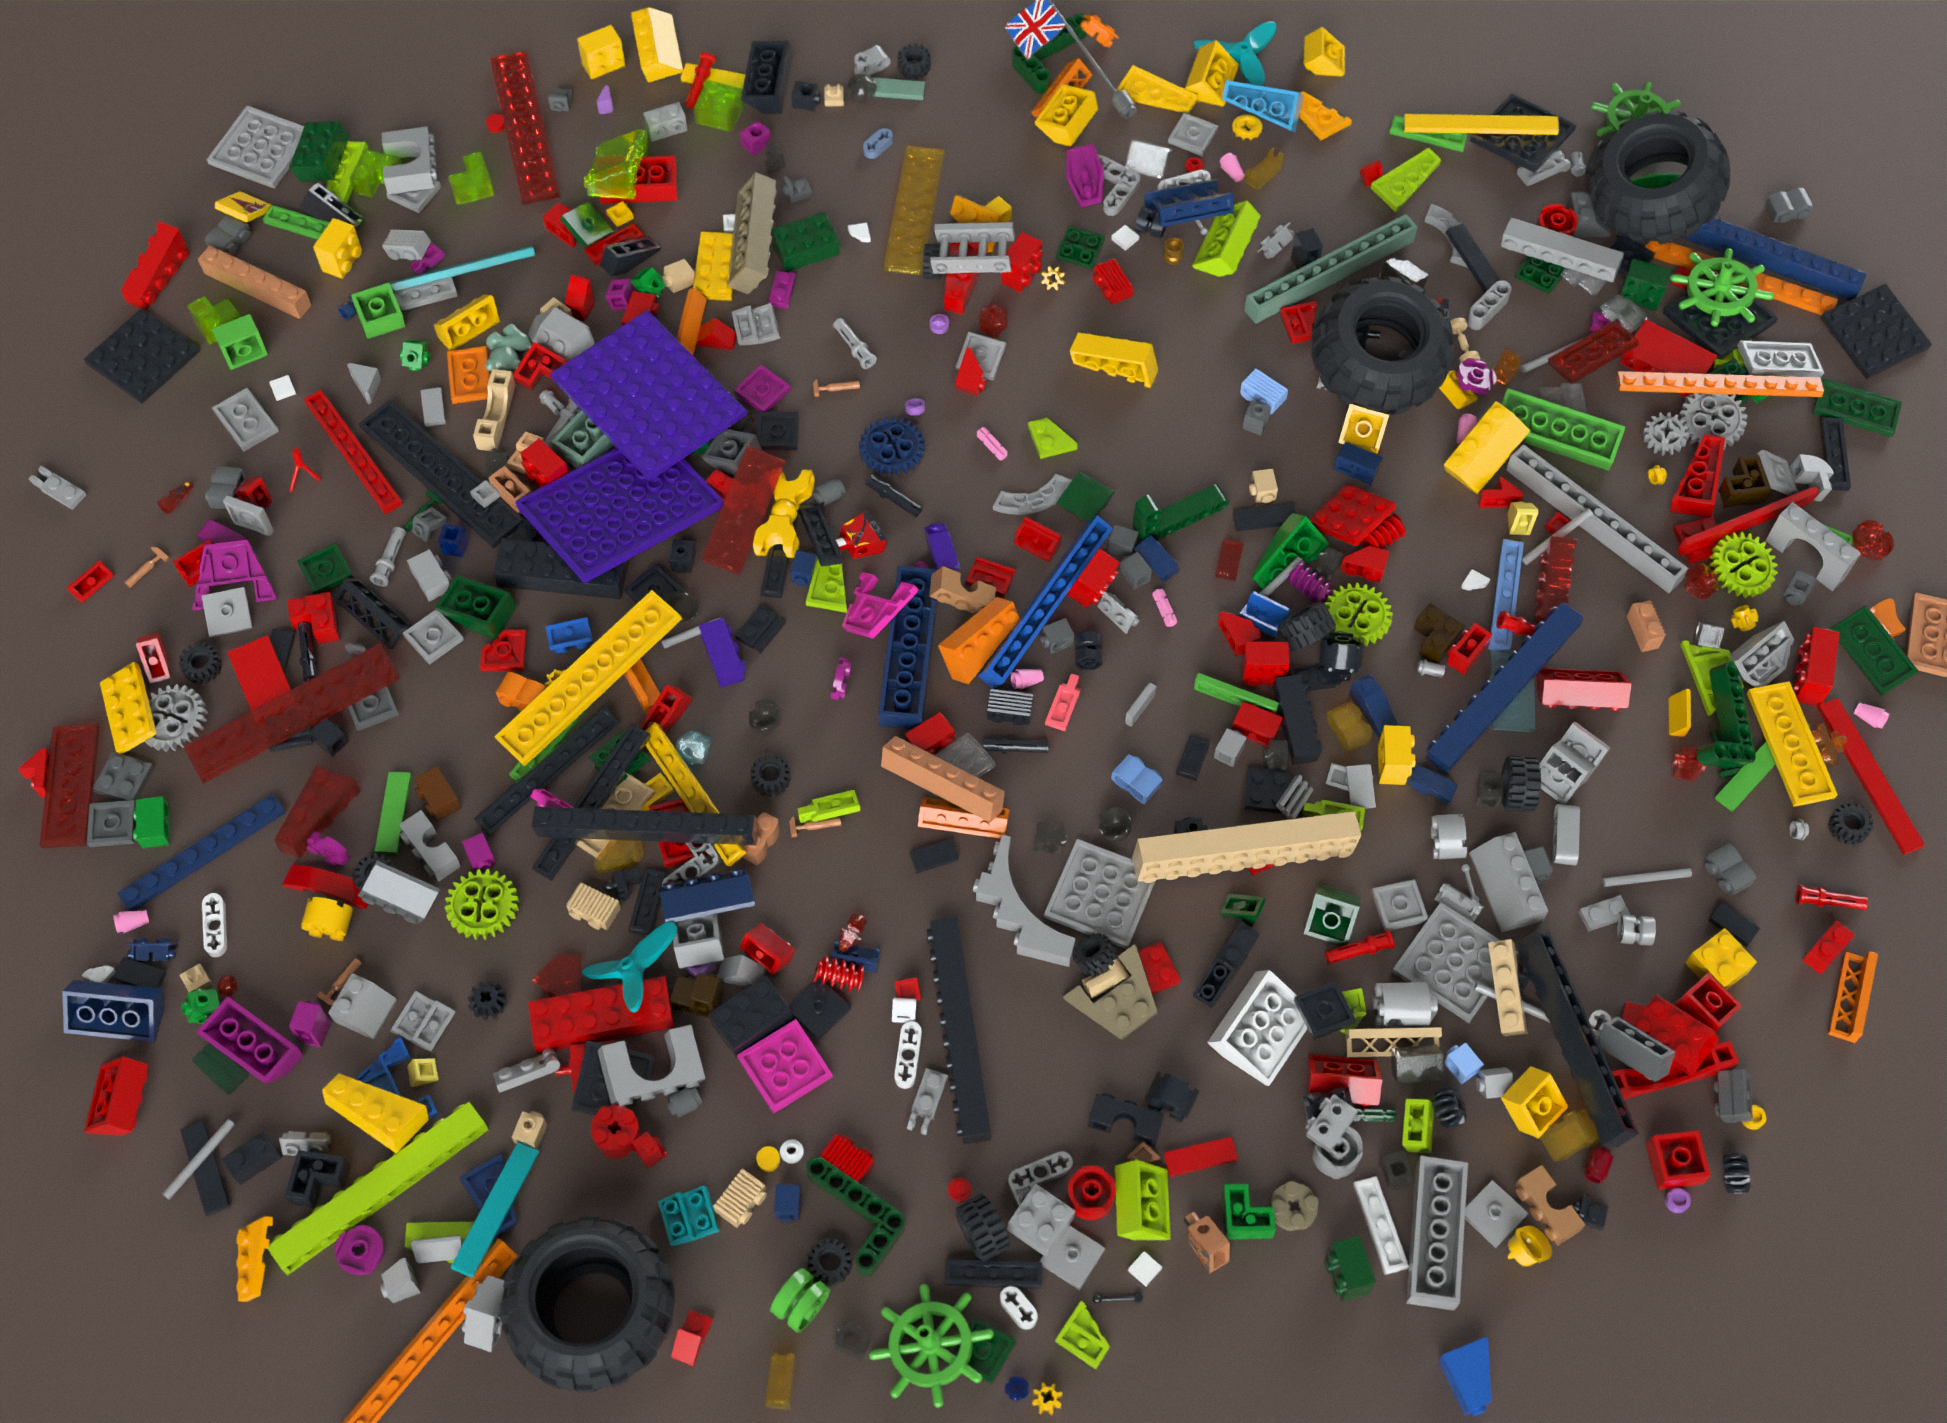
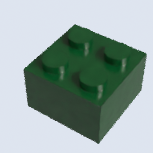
M1632 259L1618 301L1657 311L1666 290L1671 269Z
M1360 1236L1332 1243L1324 1263L1327 1272L1332 1273L1334 1279L1332 1286L1335 1295L1340 1296L1341 1302L1369 1295L1376 1284V1280Z

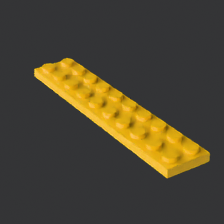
M651 590L494 736L496 740L525 767L682 620L680 614Z

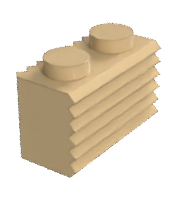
M582 882L579 883L566 904L571 917L576 920L583 918L589 921L588 924L597 930H600V928L608 930L621 909L617 899L607 896Z
M741 1169L714 1204V1211L736 1228L741 1223L743 1225L746 1224L752 1216V1208L756 1204L759 1206L766 1198L765 1184L744 1169Z

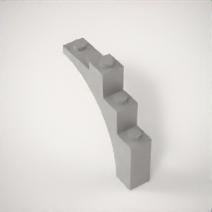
M1002 835L1000 842L995 843L993 855H996L995 861H990L988 872H982L980 879L975 880L973 892H976V901L996 905L993 918L997 919L996 927L1017 932L1014 940V945L1017 946V954L1069 967L1075 947V938L1059 933L1042 923L1020 900L1009 872L1008 856L1011 837Z

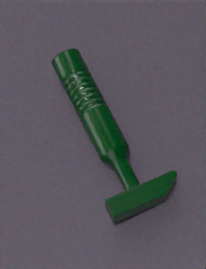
M425 491V495L431 500L427 504L422 505L403 525L404 530L407 532L413 527L415 515L429 509L434 502L439 505L443 503L432 491Z
M1718 730L1710 732L1713 743L1721 741ZM1724 768V771L1718 773L1719 778L1735 776L1740 769L1729 770Z

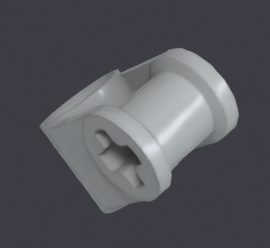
M873 46L855 55L854 61L856 66L854 73L860 78L868 77L873 73L886 69L890 64V59L880 46Z

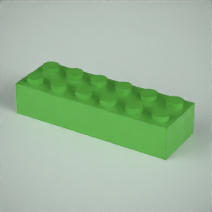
M1507 388L1501 405L1510 410L1530 430L1522 443L1607 471L1610 470L1625 426Z

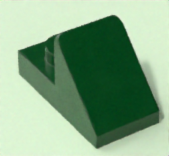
M1228 894L1220 913L1223 917L1242 919L1247 926L1252 928L1259 917L1266 899L1258 896Z

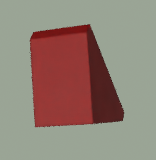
M714 318L700 326L695 346L733 350L737 336L736 331Z

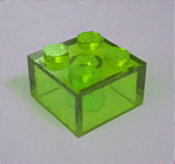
M707 80L694 106L696 123L732 132L744 106V102L741 101L742 89Z

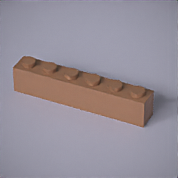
M209 245L198 258L204 274L298 319H301L311 307L305 290Z
M894 736L883 746L881 767L988 822H991L1002 812L1005 791L897 736Z

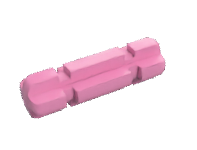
M985 427L977 431V437L981 441L984 440L983 443L999 460H1003L1008 456V451L1001 447V444L992 434H989Z
M1156 589L1152 596L1162 618H1164L1163 621L1167 627H1173L1177 623V619L1173 614L1174 612L1168 598H1165L1166 594L1163 589Z

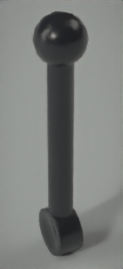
M1135 1293L1134 1296L1101 1297L1096 1294L1092 1300L1095 1304H1099L1101 1301H1134L1135 1303H1140L1143 1300V1295Z

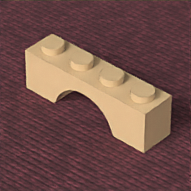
M492 369L487 385L488 400L484 417L477 420L473 437L478 450L497 452L516 385L512 371Z
M1511 939L1488 942L1501 1034L1504 1036L1528 1034L1518 983L1515 944Z

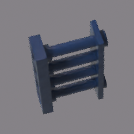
M1217 179L1144 193L1145 207L1153 211L1158 210L1159 225L1161 227L1234 213V194L1231 192L1218 194Z

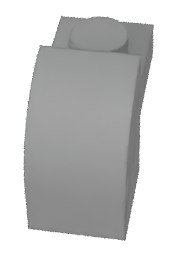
M1799 454L1789 466L1794 483L1809 484L1810 488L1816 486L1820 491L1814 501H1822L1832 490L1829 478L1834 472L1824 460L1812 455Z

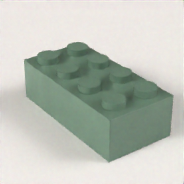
M582 410L551 441L554 452L576 469L606 454L614 446Z

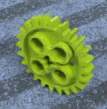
M1734 532L1730 536L1726 535L1716 543V546L1712 549L1714 553L1710 556L1714 561L1709 565L1715 567V570L1711 573L1718 574L1719 576L1715 581L1723 582L1721 588L1729 587L1728 593L1734 590L1736 597L1742 593L1744 598H1747L1749 595L1753 598L1757 594L1761 595L1769 589L1776 580L1774 576L1778 572L1774 568L1778 564L1772 562L1776 556L1769 555L1772 549H1765L1766 542L1760 544L1759 537L1753 540L1751 533L1745 537L1743 532L1738 535ZM1753 557H1757V559L1753 560L1750 564H1746L1734 573H1730V571L1735 569L1737 566L1746 563Z
M1348 583L1346 589L1340 586L1339 591L1333 590L1332 596H1328L1325 605L1336 623L1333 629L1334 632L1352 633L1353 638L1359 639V636L1364 638V645L1368 646L1369 640L1375 644L1377 638L1382 639L1384 633L1387 634L1392 620L1390 619L1393 613L1390 612L1391 605H1386L1388 599H1381L1382 592L1375 594V587L1368 590L1367 584L1360 588L1359 583H1356L1355 588H1352L1351 584ZM1366 601L1367 603L1364 605L1362 613L1358 614L1361 605ZM1358 614L1353 626L1349 628L1348 626L1352 623L1354 616Z
M478 869L475 876L468 872L469 878L467 879L460 876L462 883L454 882L453 884L456 889H449L448 892L451 897L445 898L446 903L449 904L445 906V910L448 913L446 916L451 921V926L456 928L459 934L464 932L466 938L473 934L475 940L478 939L480 934H482L484 940L487 939L488 933L496 937V930L503 933V925L510 927L509 919H516L513 911H519L516 904L519 902V898L515 896L518 893L516 888H513L512 881L507 882L506 875L500 877L498 871L491 875L489 869L486 870L485 874H482L480 869ZM473 890L478 891L475 895H469V893ZM493 893H500V895L495 898L491 897ZM474 911L470 916H464L466 912ZM496 913L494 917L486 918L488 914Z

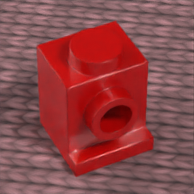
M648 1131L632 1141L635 1152L647 1169L667 1156L656 1136L651 1137Z

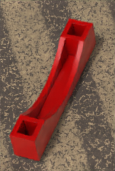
M1727 1041L1716 1044L1692 1077L1672 1064L1669 1074L1656 1082L1646 1078L1635 1069H1620L1612 1071V1074L1625 1100L1716 1076L1718 1071H1732L1739 1063V1060L1731 1042Z

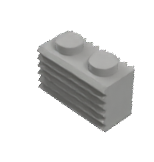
M390 230L389 236H387L382 247L387 255L394 260L399 258L422 260L431 240L424 231Z

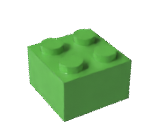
M390 283L351 295L367 339L405 327L401 310Z
M250 314L212 329L230 370L268 355Z

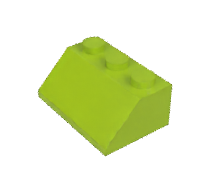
M1139 1160L1116 1165L1117 1236L1130 1240L1171 1239L1167 1169Z

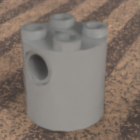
M1426 982L1375 983V996L1372 997L1373 1010H1377L1375 1027L1376 1029L1428 1028L1437 1014V998L1429 992Z

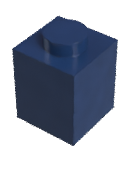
M796 551L790 571L793 583L800 586H810L817 562L816 554Z
M776 1184L775 1219H779L783 1223H792L794 1220H799L801 1203L800 1185Z

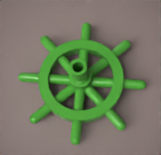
M1646 82L1643 90H1628L1624 92L1617 83H1613L1611 89L1616 96L1611 100L1609 106L1594 102L1591 104V109L1606 113L1607 127L1601 128L1596 132L1598 137H1602L1611 132H1617L1619 125L1631 118L1636 120L1644 117L1645 113L1659 111V114H1668L1672 109L1679 107L1681 102L1674 100L1666 103L1662 98L1651 93V82ZM1624 105L1625 108H1626L1628 111H1625V110H1622V109H1618V108H1619L1620 106ZM1617 117L1625 118V120L1619 122Z
M1730 248L1725 250L1724 258H1711L1704 261L1695 252H1692L1689 258L1696 266L1692 269L1689 277L1677 274L1670 276L1672 282L1687 284L1689 298L1680 302L1679 308L1685 309L1695 305L1702 311L1712 314V326L1719 324L1720 316H1732L1739 313L1748 322H1753L1755 316L1749 311L1748 307L1752 304L1754 298L1772 300L1774 294L1768 291L1757 290L1755 275L1762 273L1765 267L1758 265L1749 269L1744 264L1732 259L1733 250ZM1713 271H1720V273L1716 275ZM1705 274L1709 280L1699 279V277ZM1744 282L1746 287L1736 286V284ZM1698 287H1703V288H1708V289L1705 290V291H1703V292H1701ZM1735 294H1740V295H1745V296L1739 300V299L1735 296ZM1714 296L1715 301L1709 299V297ZM1727 298L1730 302L1723 303V299Z
M923 1283L919 1287L920 1304L909 1308L901 1316L888 1307H884L881 1310V1314L894 1324L889 1338V1347L870 1351L869 1358L871 1360L891 1357L894 1366L902 1375L890 1391L893 1398L899 1397L910 1382L917 1386L932 1388L933 1404L939 1408L943 1405L941 1386L952 1382L961 1373L975 1383L981 1382L982 1375L968 1365L972 1355L973 1342L991 1339L994 1333L991 1329L971 1332L966 1320L960 1314L971 1300L970 1293H963L956 1304L951 1307L941 1302H931L929 1286ZM932 1315L945 1317L936 1331H934ZM923 1317L924 1325L919 1326L918 1329L912 1325ZM955 1323L959 1328L960 1334L943 1337L952 1324ZM905 1332L918 1341L901 1345ZM961 1344L957 1357L944 1348ZM919 1352L908 1367L904 1363L902 1355ZM938 1357L950 1364L949 1367L940 1372ZM928 1358L930 1374L918 1373L917 1371Z

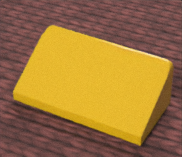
M1452 370L1448 372L1444 383L1439 388L1456 409H1461L1478 398L1474 392L1470 390L1465 391L1459 387L1460 382L1457 379L1456 371Z
M1690 689L1676 693L1668 699L1669 735L1685 737L1691 728Z

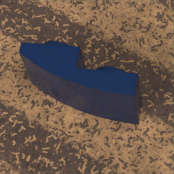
M1418 765L1413 768L1411 776L1407 781L1409 785L1423 795L1429 792L1445 805L1451 802L1458 785L1446 777Z

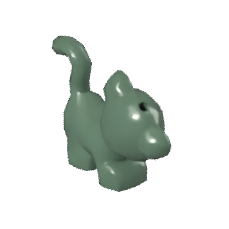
M514 324L506 326L502 331V336L497 332L488 336L486 345L494 351L490 353V357L485 363L486 370L516 371L521 363L516 351L529 350L532 345L529 336L518 330Z

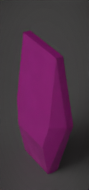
M1093 143L1066 150V179L1080 207L1102 202L1104 169Z

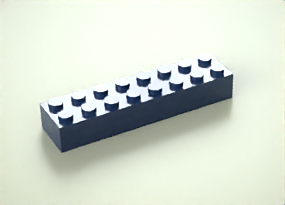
M898 566L894 593L901 582L913 584L919 590L890 622L878 713L879 726L913 729L923 723L938 602L937 599L930 597L931 576L938 569Z

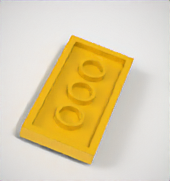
M701 232L693 288L708 300L732 301L733 288L728 287L727 284L733 233Z
M132 662L100 682L117 753L124 754L157 734L139 664Z

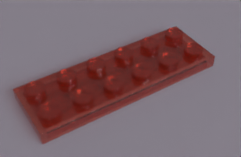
M747 445L701 561L740 576L752 547L755 532L760 527L786 461Z
M97 724L53 726L39 844L42 848L87 846L89 806L92 804V788L94 785L99 726Z

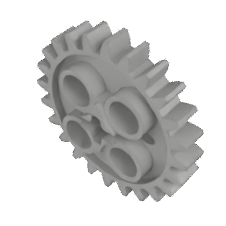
M1693 393V398L1688 397L1686 403H1683V410L1680 411L1679 416L1682 417L1680 420H1685L1684 426L1689 427L1687 433H1689V437H1692L1690 444L1697 441L1699 446L1704 434L1725 437V450L1726 443L1729 446H1733L1734 441L1738 442L1740 435H1743L1745 431L1743 428H1746L1747 422L1745 420L1748 415L1743 414L1746 409L1745 407H1739L1742 401H1734L1735 394L1729 397L1728 394L1700 393L1699 395L1698 393ZM1703 405H1710L1712 409H1707ZM1722 413H1729L1731 417H1725ZM1695 421H1700L1704 425L1699 426L1695 423ZM1718 429L1722 431V434H1717L1714 430Z
M176 684L174 689L167 685L166 691L158 688L159 694L150 693L152 699H148L157 734L144 742L150 747H154L157 751L162 748L167 752L169 747L176 751L177 745L185 748L184 742L193 743L191 737H199L196 731L204 730L200 723L207 722V719L203 716L207 714V711L204 709L206 704L198 693L192 688L189 690L186 685L181 688Z

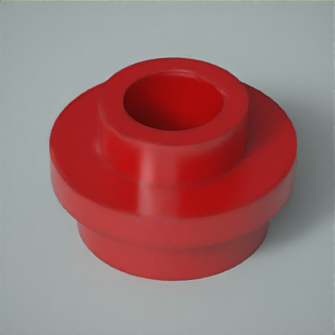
M1191 157L1186 160L1185 169L1188 173L1203 170L1204 162L1200 158Z

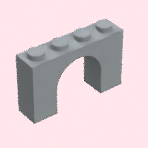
M428 126L383 132L382 145L386 160L402 157L417 158L407 164L383 167L387 193L394 194L434 188V180H437L435 142L433 134H429Z
M1793 502L1779 515L1765 540L1781 553L1795 539H1802L1812 544L1819 551L1823 559V567L1816 579L1832 592L1845 580L1861 554Z
M688 1025L671 1029L664 1035L670 1055L671 1067L668 1075L658 1081L645 1080L634 1072L630 1064L625 1041L601 1046L598 1050V1055L611 1105L619 1104V1107L632 1104L634 1099L641 1098L642 1101H647L655 1098V1094L663 1092L664 1096L678 1092V1088L689 1087L690 1089L699 1087V1083L705 1079V1074L692 1026Z

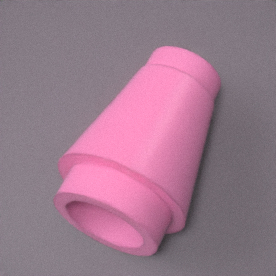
M1227 153L1219 160L1220 167L1235 182H1239L1244 178L1245 175L1236 155Z
M1463 414L1459 418L1456 440L1458 444H1461L1477 425L1478 418L1476 416Z
M1016 669L1015 672H1011L1010 680L1014 689L1022 690L1042 682L1044 676L1041 669Z
M1862 703L1858 704L1854 712L1855 715L1874 728L1879 727L1881 729L1884 727L1890 713L1885 712L1886 709Z
M146 910L119 912V914L113 915L117 933L123 932L124 934L149 923Z

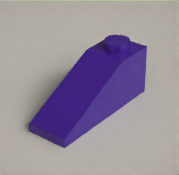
M932 523L930 526L924 527L927 548L937 569L944 566L951 570H959L960 565L945 523Z

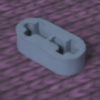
M883 128L874 133L863 144L864 155L867 158L873 159L882 154L893 143L892 131Z

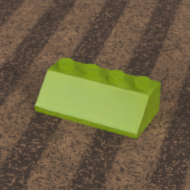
M1248 200L1234 204V213L1215 217L1192 264L1193 268L1218 277L1231 275L1237 270V265L1243 257L1246 246L1250 242L1251 236L1261 217Z

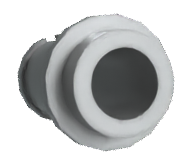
M1578 151L1574 152L1570 156L1572 161L1571 172L1579 177L1584 175L1586 165L1583 163V154L1581 152L1578 154Z
M545 390L540 394L541 403L546 404L555 415L560 414L557 407L560 411L565 408L554 396V392Z
M1427 659L1419 660L1417 672L1422 676L1428 674L1443 678L1445 665L1428 662Z

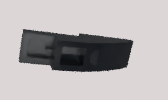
M1240 921L1192 996L1212 1008L1243 965L1260 933Z

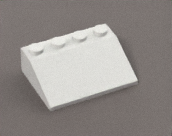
M1270 970L1255 972L1207 1043L1222 1057L1266 1086H1269L1307 1030V1026L1294 1002V997L1297 995Z

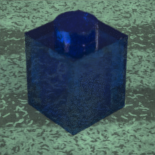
M444 523L438 539L442 554L463 558L468 543L464 527Z

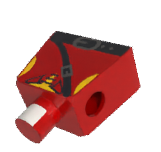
M865 511L841 526L840 538L836 539L835 542L839 552L847 549L852 558H860L885 552L887 539L869 511Z

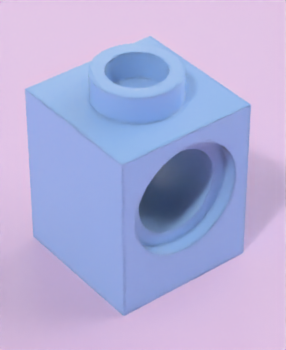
M1466 1043L1460 1047L1455 1045L1446 1053L1448 1056L1444 1061V1064L1461 1084L1476 1075L1483 1066L1481 1060Z

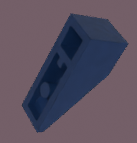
M1371 674L1352 683L1349 696L1379 738L1384 725L1399 726L1383 690Z

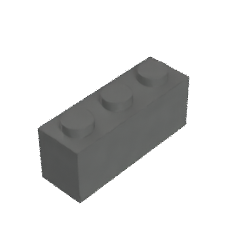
M1618 1016L1604 1023L1599 1045L1606 1053L1621 1060L1628 1067L1637 1070L1654 1082L1669 1074L1675 1055L1674 1050Z

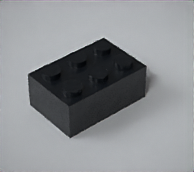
M764 976L708 1013L712 1026L735 1058H737L739 1053L793 1021L792 1010L767 976Z

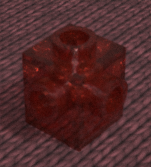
M990 303L979 314L980 330L995 339L1008 325L1007 311L1001 306Z
M1702 563L1687 570L1685 574L1687 583L1685 586L1690 595L1698 599H1706L1718 592V578L1713 569Z
M1682 747L1679 754L1675 753L1672 762V766H1674L1673 777L1695 782L1699 774L1704 773L1706 766H1703L1698 761L1696 748Z

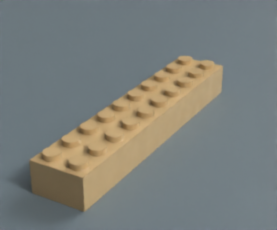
M1354 811L1140 838L1137 840L1132 860L1137 882L1151 883L1157 879L1166 878L1167 880H1174L1180 876L1196 877L1203 873L1218 874L1226 870L1237 872L1249 867L1260 869L1267 864L1282 866L1288 862L1304 863L1312 859L1322 861L1335 856L1345 858L1353 854L1361 837V832Z

